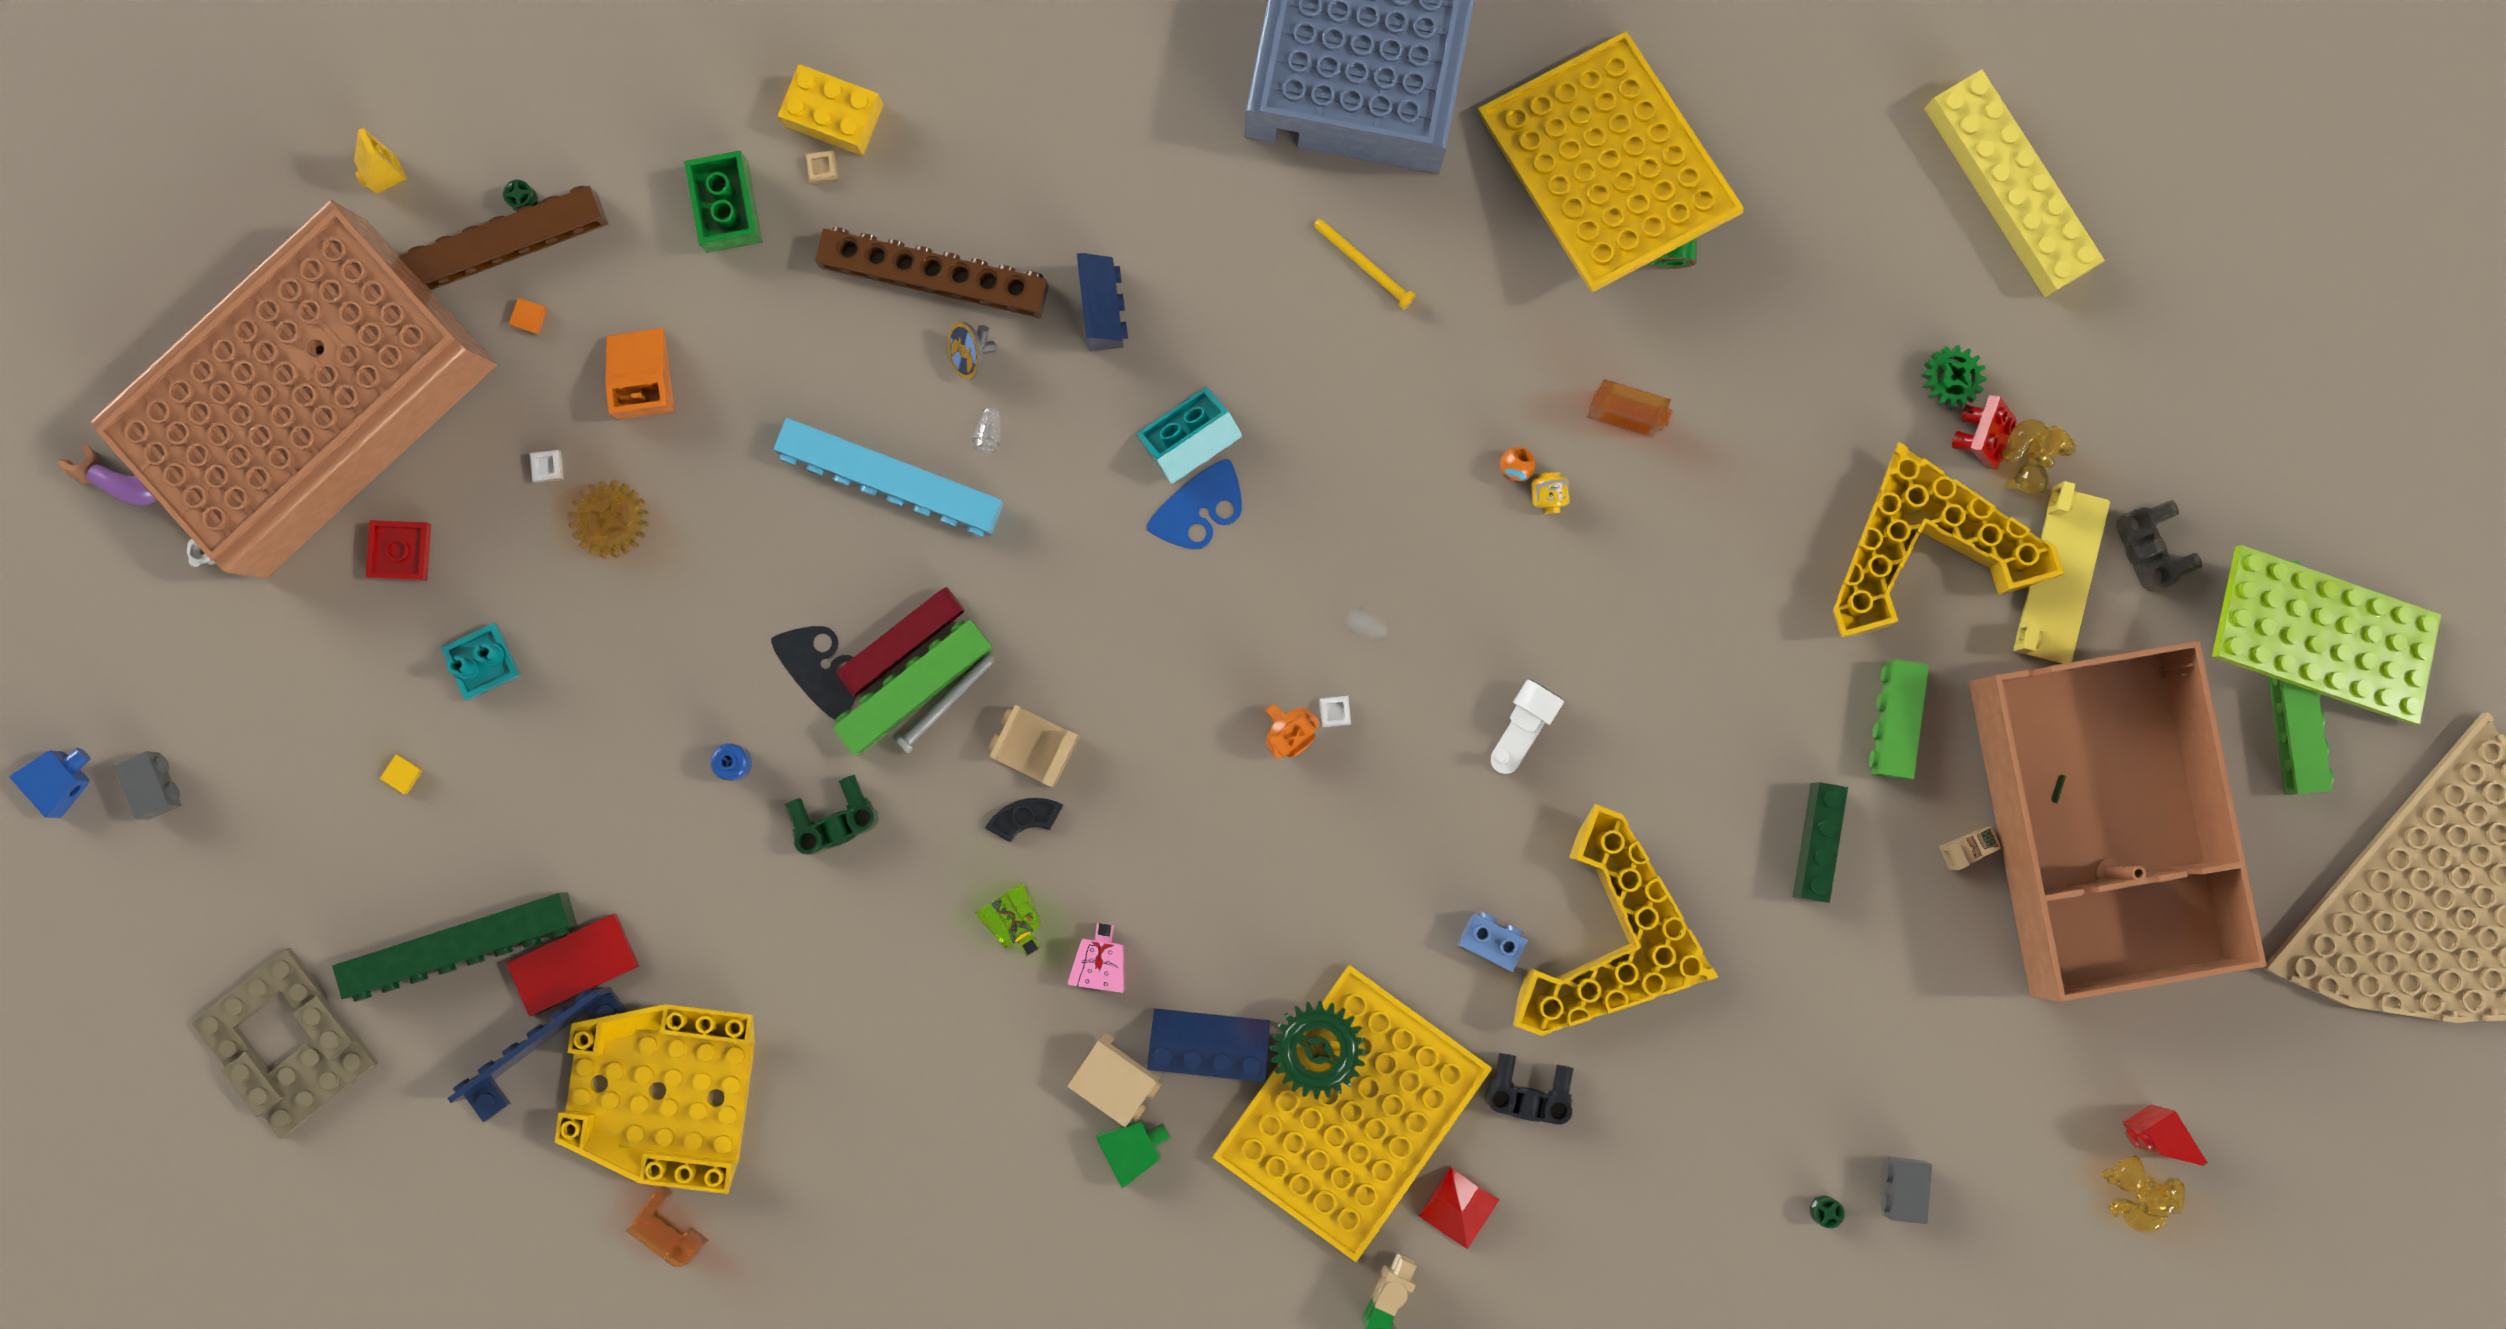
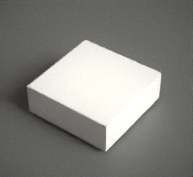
M551 450L529 453L532 482L564 480L561 451Z
M1348 696L1319 699L1322 728L1351 725Z

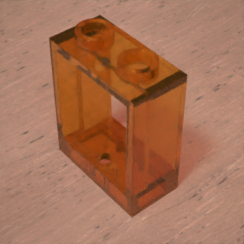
M1603 379L1594 392L1587 418L1653 437L1658 431L1663 430L1664 425L1667 426L1669 424L1673 409L1669 408L1671 399Z

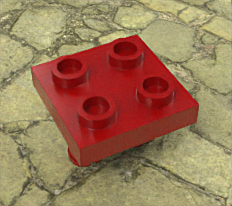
M1989 395L1985 408L1965 405L1964 411L1968 412H1962V422L1977 424L1978 428L1975 435L1956 431L1954 436L1958 437V439H1952V448L1974 452L1986 468L1997 470L2000 462L2004 461L2006 457V444L2009 436L2015 432L2017 421L2001 397Z

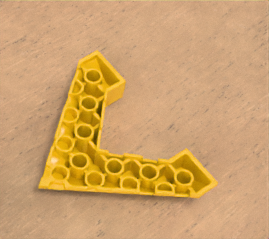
M1898 442L1833 608L1841 638L1862 635L1890 627L1898 622L1889 593L1921 532L1988 567L1998 596L2065 574L2056 546L2047 540L2043 541L2031 533V529L2013 517H2007L1997 510L1995 505L1956 479L1952 480L1944 474L1943 470L1925 458L1921 459L1909 451L1907 446Z
M1594 804L1578 831L1569 859L1596 869L1629 944L1556 978L1528 968L1517 998L1514 1026L1544 1036L1553 1033V1031L1568 1026L1571 1027L1592 1020V1018L1607 1013L1610 1014L1655 999V997L1691 987V985L1718 978L1714 968L1711 967L1703 954L1704 951L1691 929L1686 925L1684 917L1663 881L1649 862L1650 859L1632 833L1623 814Z

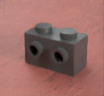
M146 751L113 765L135 819L150 820L182 806L179 800L180 791L177 785L172 782L168 773V761L160 752Z
M1888 1157V1164H1885L1883 1168L1886 1192L1882 1194L1880 1202L1881 1210L1884 1212L1885 1217L1893 1221L1928 1223L1932 1174L1931 1163L1924 1160Z

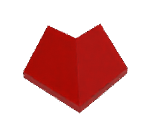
M1450 1166L1418 1216L1468 1249L1495 1208L1499 1198Z

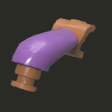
M88 444L81 447L86 454V459L83 462L75 465L68 459L60 458L58 460L61 469L70 478H74L82 484L92 483L124 503L144 506L157 501L135 475L126 476L103 467L100 458Z

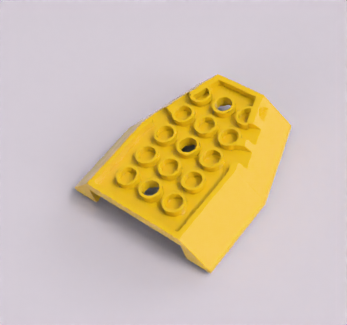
M663 1004L572 1023L567 1053L574 1055L566 1110L558 1113L554 1142L640 1184L728 1194L738 1165L755 1048L753 1014ZM597 1075L604 1076L608 1081V1086L604 1092H600L594 1087V1079ZM656 1082H660L666 1087V1094L662 1099H658L652 1094V1086ZM714 1089H718L724 1094V1102L720 1106H716L710 1101V1093Z

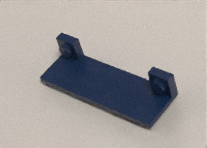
M596 987L593 990L589 988L575 998L576 1004L568 1008L564 1006L552 1014V1022L544 1026L542 1024L536 1026L526 1034L527 1040L519 1044L516 1042L502 1051L503 1058L495 1062L491 1060L477 1070L480 1075L470 1080L467 1078L453 1088L455 1093L447 1099L450 1103L467 1099L482 1122H486L511 1104L494 1079L588 1011L590 1016L595 1019L628 1012L611 987L603 989Z

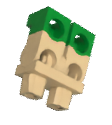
M1397 1253L1391 1267L1384 1264L1381 1270L1382 1277L1378 1281L1361 1318L1365 1329H1396L1393 1319L1398 1308L1406 1303L1408 1298L1407 1291L1413 1293L1416 1286L1412 1276L1417 1266L1412 1259Z

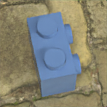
M1481 911L1479 916L1472 913L1457 945L1513 972L1528 941L1521 937L1523 931L1509 924L1504 929L1495 924L1497 918Z

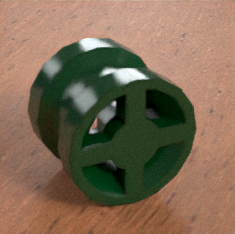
M515 179L505 185L503 198L515 211L523 206H535L538 204L537 193L525 181Z
M1821 1195L1811 1202L1810 1215L1816 1223L1825 1228H1835L1843 1222L1845 1217L1844 1208L1837 1200L1827 1195Z

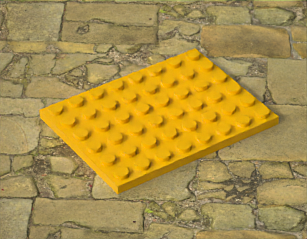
M1627 31L1478 108V115L1591 293L1743 214V205Z
M1348 964L1322 1001L1324 1010H1327L1330 1003H1334V1013H1337L1341 1008H1345L1344 1019L1350 1016L1355 1017L1351 1027H1362L1356 1034V1037L1366 1038V1041L1358 1045V1047L1367 1050V1053L1358 1056L1365 1065L1355 1066L1360 1077L1350 1075L1349 1079L1352 1086L1349 1087L1342 1083L1341 1094L1332 1088L1330 1098H1327L1324 1091H1321L1319 1098L1315 1099L1313 1090H1310L1308 1095L1303 1097V1087H1299L1295 1092H1292L1293 1081L1286 1084L1282 1083L1286 1073H1275V1070L1281 1065V1063H1278L1212 1158L1350 1259L1357 1262L1488 1076L1492 1067ZM1313 1028L1304 1033L1309 1038L1314 1035L1325 1037L1332 1047V1053L1337 1056L1340 1055V1044L1337 1037L1331 1031L1323 1028ZM1302 1039L1303 1042L1308 1043L1313 1049V1056L1316 1057L1318 1053L1327 1055L1323 1049L1324 1043L1320 1042L1318 1045ZM1297 1044V1057L1306 1069L1320 1072L1333 1066L1328 1062L1322 1064L1311 1062L1306 1056L1305 1047ZM1327 1055L1328 1058H1330L1331 1060H1333V1061L1335 1060V1059L1332 1058L1331 1056Z

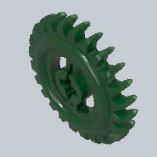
M1321 1000L1318 1001L1316 1009L1312 1008L1310 1002H1306L1305 1012L1298 1006H1295V1017L1285 1013V1018L1288 1021L1287 1025L1280 1022L1277 1023L1282 1034H1272V1038L1277 1040L1279 1044L1269 1047L1270 1050L1278 1052L1277 1056L1271 1058V1062L1281 1063L1275 1070V1073H1286L1282 1083L1286 1084L1293 1081L1292 1092H1295L1299 1087H1303V1097H1306L1309 1091L1313 1090L1315 1099L1319 1098L1321 1091H1324L1327 1098H1330L1332 1088L1341 1094L1342 1083L1349 1087L1352 1086L1349 1079L1350 1075L1360 1077L1355 1066L1365 1065L1358 1056L1366 1054L1367 1050L1359 1048L1358 1045L1365 1042L1366 1038L1356 1037V1034L1362 1027H1351L1355 1017L1350 1016L1344 1019L1345 1008H1341L1337 1013H1334V1003H1330L1327 1010H1324ZM1313 1028H1323L1331 1031L1337 1037L1340 1044V1055L1337 1056L1332 1053V1047L1325 1037L1314 1035L1309 1038L1304 1033ZM1302 1039L1318 1045L1320 1042L1324 1043L1323 1049L1326 1051V1054L1335 1060L1333 1061L1327 1055L1320 1053L1316 1057L1313 1056V1049L1308 1043L1303 1042ZM1297 1044L1305 1047L1306 1056L1311 1062L1315 1064L1328 1062L1333 1066L1320 1072L1306 1069L1297 1057Z

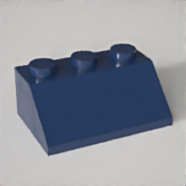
M1077 253L1085 332L1089 350L1091 352L1124 348L1123 339H1128L1126 321L1121 322L1120 311H1125L1123 293H1117L1116 284L1122 283L1120 266H1114L1113 257Z

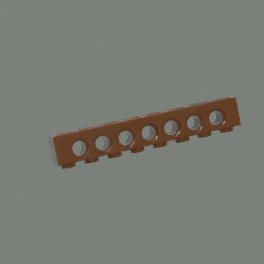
M833 227L832 230L823 228L815 262L821 269L1040 319L1042 317L1049 285L1047 279L1043 278V275L1040 273L1027 271L1026 274L1015 272V268L1007 265H999V268L988 266V263L981 259L972 258L970 262L961 260L959 255L950 252H944L943 255L932 253L933 250L924 246H916L913 249L904 247L905 244L897 240L889 239L888 242L878 241L877 237L867 233H860V236L849 234L848 230L840 227ZM848 247L857 248L855 255L852 257L844 256V251ZM875 254H885L882 262L878 264L871 262ZM905 259L913 261L909 269H899L901 261ZM934 265L940 267V272L936 276L926 275L929 267ZM959 272L968 273V278L964 282L958 283L954 281L955 275ZM987 278L996 280L995 286L991 289L982 287L983 281ZM1020 284L1024 286L1023 292L1019 295L1009 293L1013 285Z

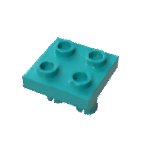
M492 623L441 648L447 660V670L453 674L464 700L469 701L521 676L502 632L496 623Z

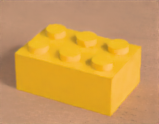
M798 64L778 113V118L786 128L863 156L884 104L876 92Z

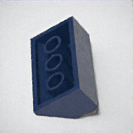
M1154 1008L1147 1070L1265 1082L1270 1020Z

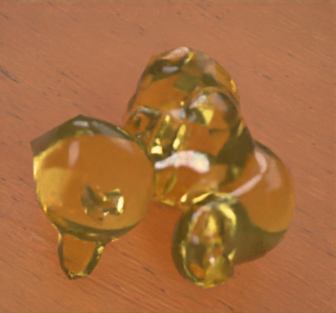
M2028 419L2020 422L2012 430L2009 437L2010 449L2005 448L2002 451V457L2005 461L2013 463L2021 460L2027 453L2029 462L2018 469L2015 477L2005 483V487L2008 489L2017 488L2027 494L2044 493L2050 485L2049 476L2045 468H2051L2055 465L2054 458L2056 456H2070L2076 452V444L2071 436L2057 425L2048 427L2040 420Z
M2136 1155L2120 1160L2115 1164L2114 1168L2106 1169L2102 1172V1176L2104 1179H2107L2108 1184L2116 1185L2124 1191L2136 1193L2137 1204L2128 1199H2116L2112 1201L2109 1207L2112 1216L2116 1217L2121 1213L2128 1226L2142 1233L2157 1232L2167 1223L2170 1214H2179L2183 1209L2185 1200L2184 1183L2179 1178L2171 1177L2165 1180L2163 1184L2158 1183L2153 1177L2146 1176L2144 1164L2141 1158Z

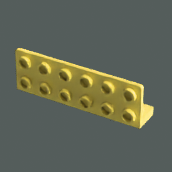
M2066 481L2052 488L2040 537L2043 541L2047 540L2056 546L2065 574L2028 587L2013 649L2017 653L2059 664L2070 663L2073 659L2110 506V501L2107 499L2074 491L2076 484Z

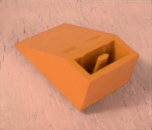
M664 328L607 336L605 386L609 414L617 420L675 412Z

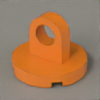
M1273 703L1265 710L1275 723L1266 738L1267 749L1277 759H1283L1282 757L1286 755L1289 758L1294 757L1313 742L1315 728L1319 729V721L1309 709L1298 708L1284 715Z

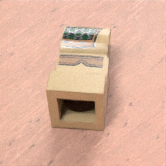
M1992 826L1979 829L1938 846L1949 870H1961L1969 866V864L1982 859V857L2002 848Z

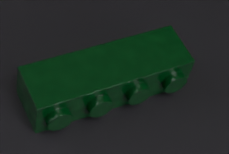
M1822 782L1810 784L1792 897L1830 903L1848 787Z

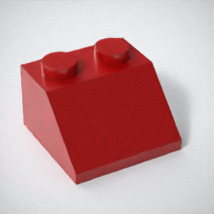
M2151 1104L2122 1122L2127 1129L2125 1135L2135 1148L2138 1147L2155 1154L2201 1166L2208 1163L2179 1115L2174 1110Z

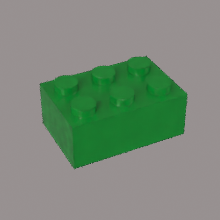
M741 150L684 161L698 243L704 251L710 253L763 243L749 164Z

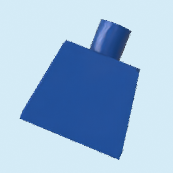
M78 747L69 755L63 751L50 750L11 774L9 778L45 818H61L89 784V778L80 769L91 758L83 749Z

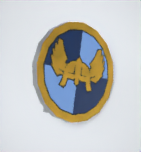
M957 322L950 329L947 342L949 359L955 372L963 379L975 378L982 367L983 353L996 351L995 342L987 341L989 328L985 325H979L977 333L967 322Z

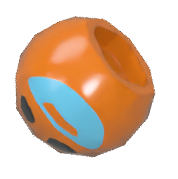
M1524 447L1508 449L1500 460L1501 472L1511 482L1527 481L1533 476L1536 469V461L1532 452Z

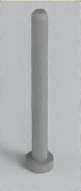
M990 654L985 655L903 737L898 735L894 740L909 754L914 749L911 745L994 663L995 659Z

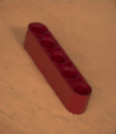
M948 587L941 589L844 664L835 675L853 697L859 695L961 616L965 611L964 607Z

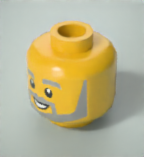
M1561 472L1538 473V478L1532 481V503L1537 508H1543V514L1560 513V507L1569 504V481L1566 477L1561 476Z

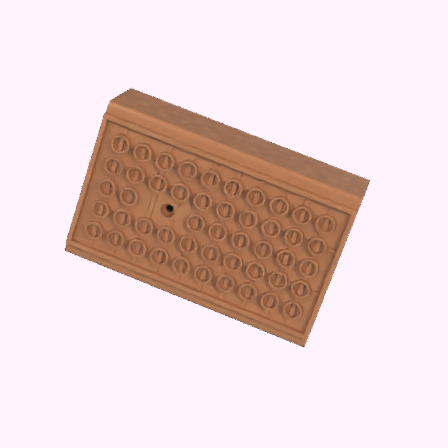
M329 200L90 421L101 438L207 557L227 573L267 579L498 365L435 294L398 257L399 255L365 218L332 200Z
M2200 640L2058 664L2030 671L2023 670L1994 675L1968 682L2030 997L2064 1002L2267 966ZM2064 775L2066 778L2057 804L2052 802L2051 798L2058 777Z

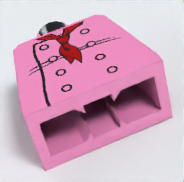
M1097 923L1095 939L1083 938L1081 940L1068 985L1124 992V944L1112 942L1114 925Z

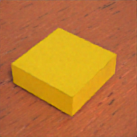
M395 754L380 779L402 794H408L423 772V769L403 756Z

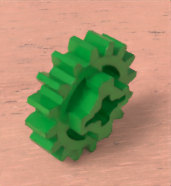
M1956 345L1952 351L1946 346L1941 349V353L1938 351L1931 355L1932 360H1928L1924 364L1929 370L1921 374V377L1928 379V382L1922 385V387L1931 389L1928 398L1937 396V405H1941L1946 401L1949 409L1953 408L1956 403L1961 408L1967 405V401L1971 403L1976 400V394L1984 390L1979 384L1987 380V377L1980 375V372L1986 368L1985 365L1978 366L1976 363L1980 356L1970 357V348L1962 353L1960 345ZM1953 373L1957 376L1954 381L1951 379ZM1946 391H1953L1955 395L1947 393Z

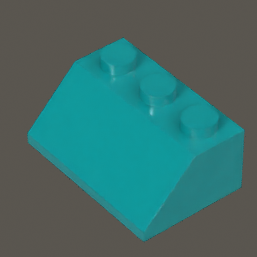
M1207 386L1136 433L1138 439L1171 484L1184 478L1187 473L1209 461L1212 456L1231 446L1243 436L1230 412Z

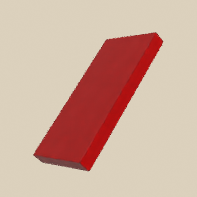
M617 914L607 916L506 963L529 1017L573 998L589 988L592 989L640 967Z

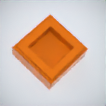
M518 298L509 325L539 335L548 308Z

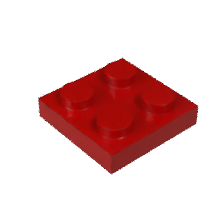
M369 520L365 578L427 581L431 524L427 522Z

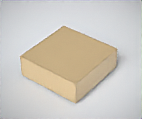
M833 150L805 154L808 178L811 185L839 180Z

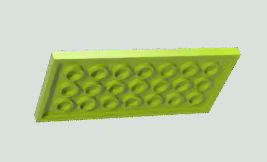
M2240 545L2234 549L2212 657L2410 725H2417L2421 721L2441 614Z

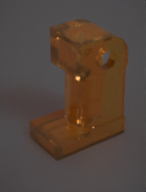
M662 1186L654 1192L626 1232L638 1239L670 1265L682 1267L698 1256L709 1239L693 1227L686 1231L660 1212L661 1208L673 1194L670 1189ZM680 1246L684 1248L685 1252L681 1251Z

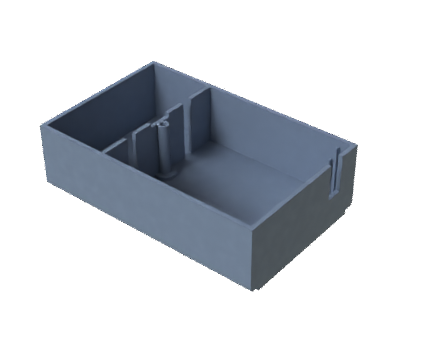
M1267 0L1245 111V138L1276 143L1277 128L1299 132L1298 148L1439 175L1447 148L1474 0Z

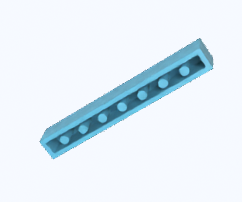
M789 418L785 419L773 448L780 455L779 460L795 466L797 462L807 465L806 470L820 476L823 475V472L834 475L832 480L840 484L849 486L850 482L860 485V491L872 496H876L877 492L887 496L886 501L901 507L903 503L914 506V512L929 517L930 513L941 516L939 521L956 527L957 523L968 527L967 532L979 537H983L984 533L992 536L1004 505L1001 499Z

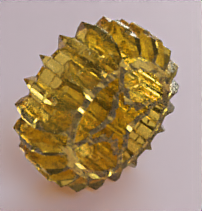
M614 480L610 482L609 486L605 481H600L599 489L590 484L588 486L589 494L583 491L579 492L580 497L583 498L581 503L575 500L572 501V504L578 508L577 512H569V516L576 519V521L569 524V527L578 529L572 535L573 538L576 540L582 539L579 544L581 548L586 549L589 547L590 554L595 555L599 552L602 558H607L609 552L612 557L618 558L619 549L624 554H629L630 549L628 545L630 544L637 548L639 544L635 538L637 536L644 538L646 535L640 531V528L649 526L648 522L641 520V518L649 515L647 510L641 509L645 505V501L637 499L639 493L635 490L629 491V486L625 483L619 487L618 482ZM613 497L612 501L609 500L604 507H594L601 500ZM624 502L630 513L629 524L622 518ZM599 514L614 517L613 520L619 522V525L613 522H605V519L600 517ZM590 515L593 516L596 521V526L594 528V531L596 533L594 536L592 535L589 528ZM618 530L624 531L617 539L604 542L606 537L610 538L613 532Z

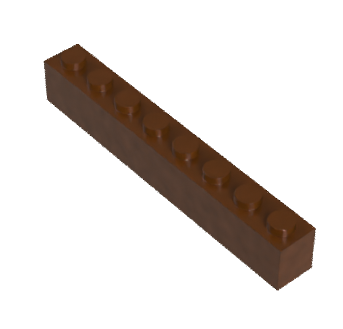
M590 185L587 187L577 186L571 189L570 193L560 197L550 196L544 199L541 204L520 207L514 214L493 217L487 224L466 227L460 234L439 237L433 244L412 247L408 250V253L398 257L430 290H434L609 224L598 194Z

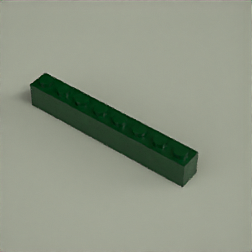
M568 892L557 893L332 965L341 999L353 998L354 1002L371 998V992L381 989L382 993L399 989V983L410 980L411 984L429 979L428 973L438 971L439 975L457 970L456 964L466 962L467 966L485 961L484 956L495 953V957L512 953V947L522 943L524 948L542 943L540 938L550 934L552 939L570 934L569 928L578 925Z

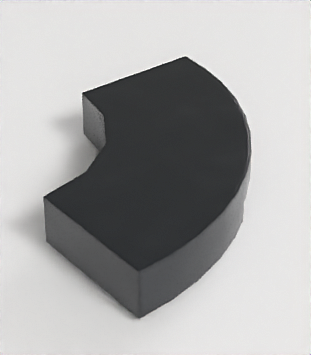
M1045 798L1019 800L999 810L987 823L985 829L1012 842L1018 833L1028 828L1040 827L1051 830L1064 805Z

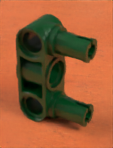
M855 775L839 780L848 803L846 806L847 810L827 816L817 823L810 821L801 798L785 804L794 826L792 835L797 851L807 855L817 854L851 841L856 836L876 827L879 820L878 812L873 808L868 797L864 798ZM862 810H866L870 814V821L865 826H861L857 822V815ZM808 833L813 834L816 838V845L810 850L803 843L804 837Z

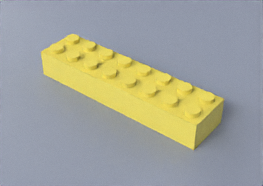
M1982 69L1930 101L1924 110L2045 298L2105 261Z

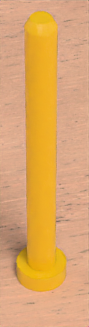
M1322 219L1315 221V229L1400 301L1398 304L1400 308L1405 310L1416 297L1412 290L1406 292Z

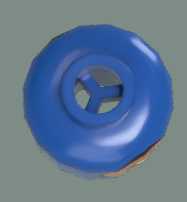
M726 743L714 750L711 756V768L720 779L738 781L749 774L752 768V758L745 747L739 744Z

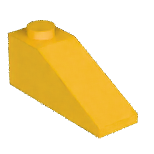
M359 129L354 162L358 169L355 174L360 184L364 188L368 187L378 194L407 180L397 156L366 129Z

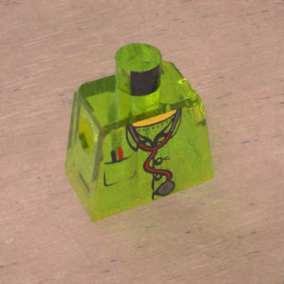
M1025 882L975 912L976 916L1005 948H1009L1018 942L1026 957L1041 948L1032 932L1042 927L1043 924Z

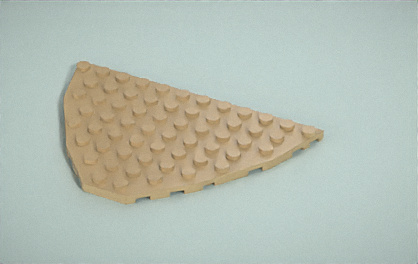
M2490 713L2480 714L2267 961V966L2262 967L2265 971L2347 1007L2453 1023L2506 1021V738L2497 731L2492 722L2494 719Z

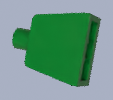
M1143 1119L1137 1120V1122L1128 1123L1126 1127L1119 1126L1097 1134L1096 1139L1121 1188H1123L1161 1159L1157 1146L1171 1139L1164 1123L1148 1130Z

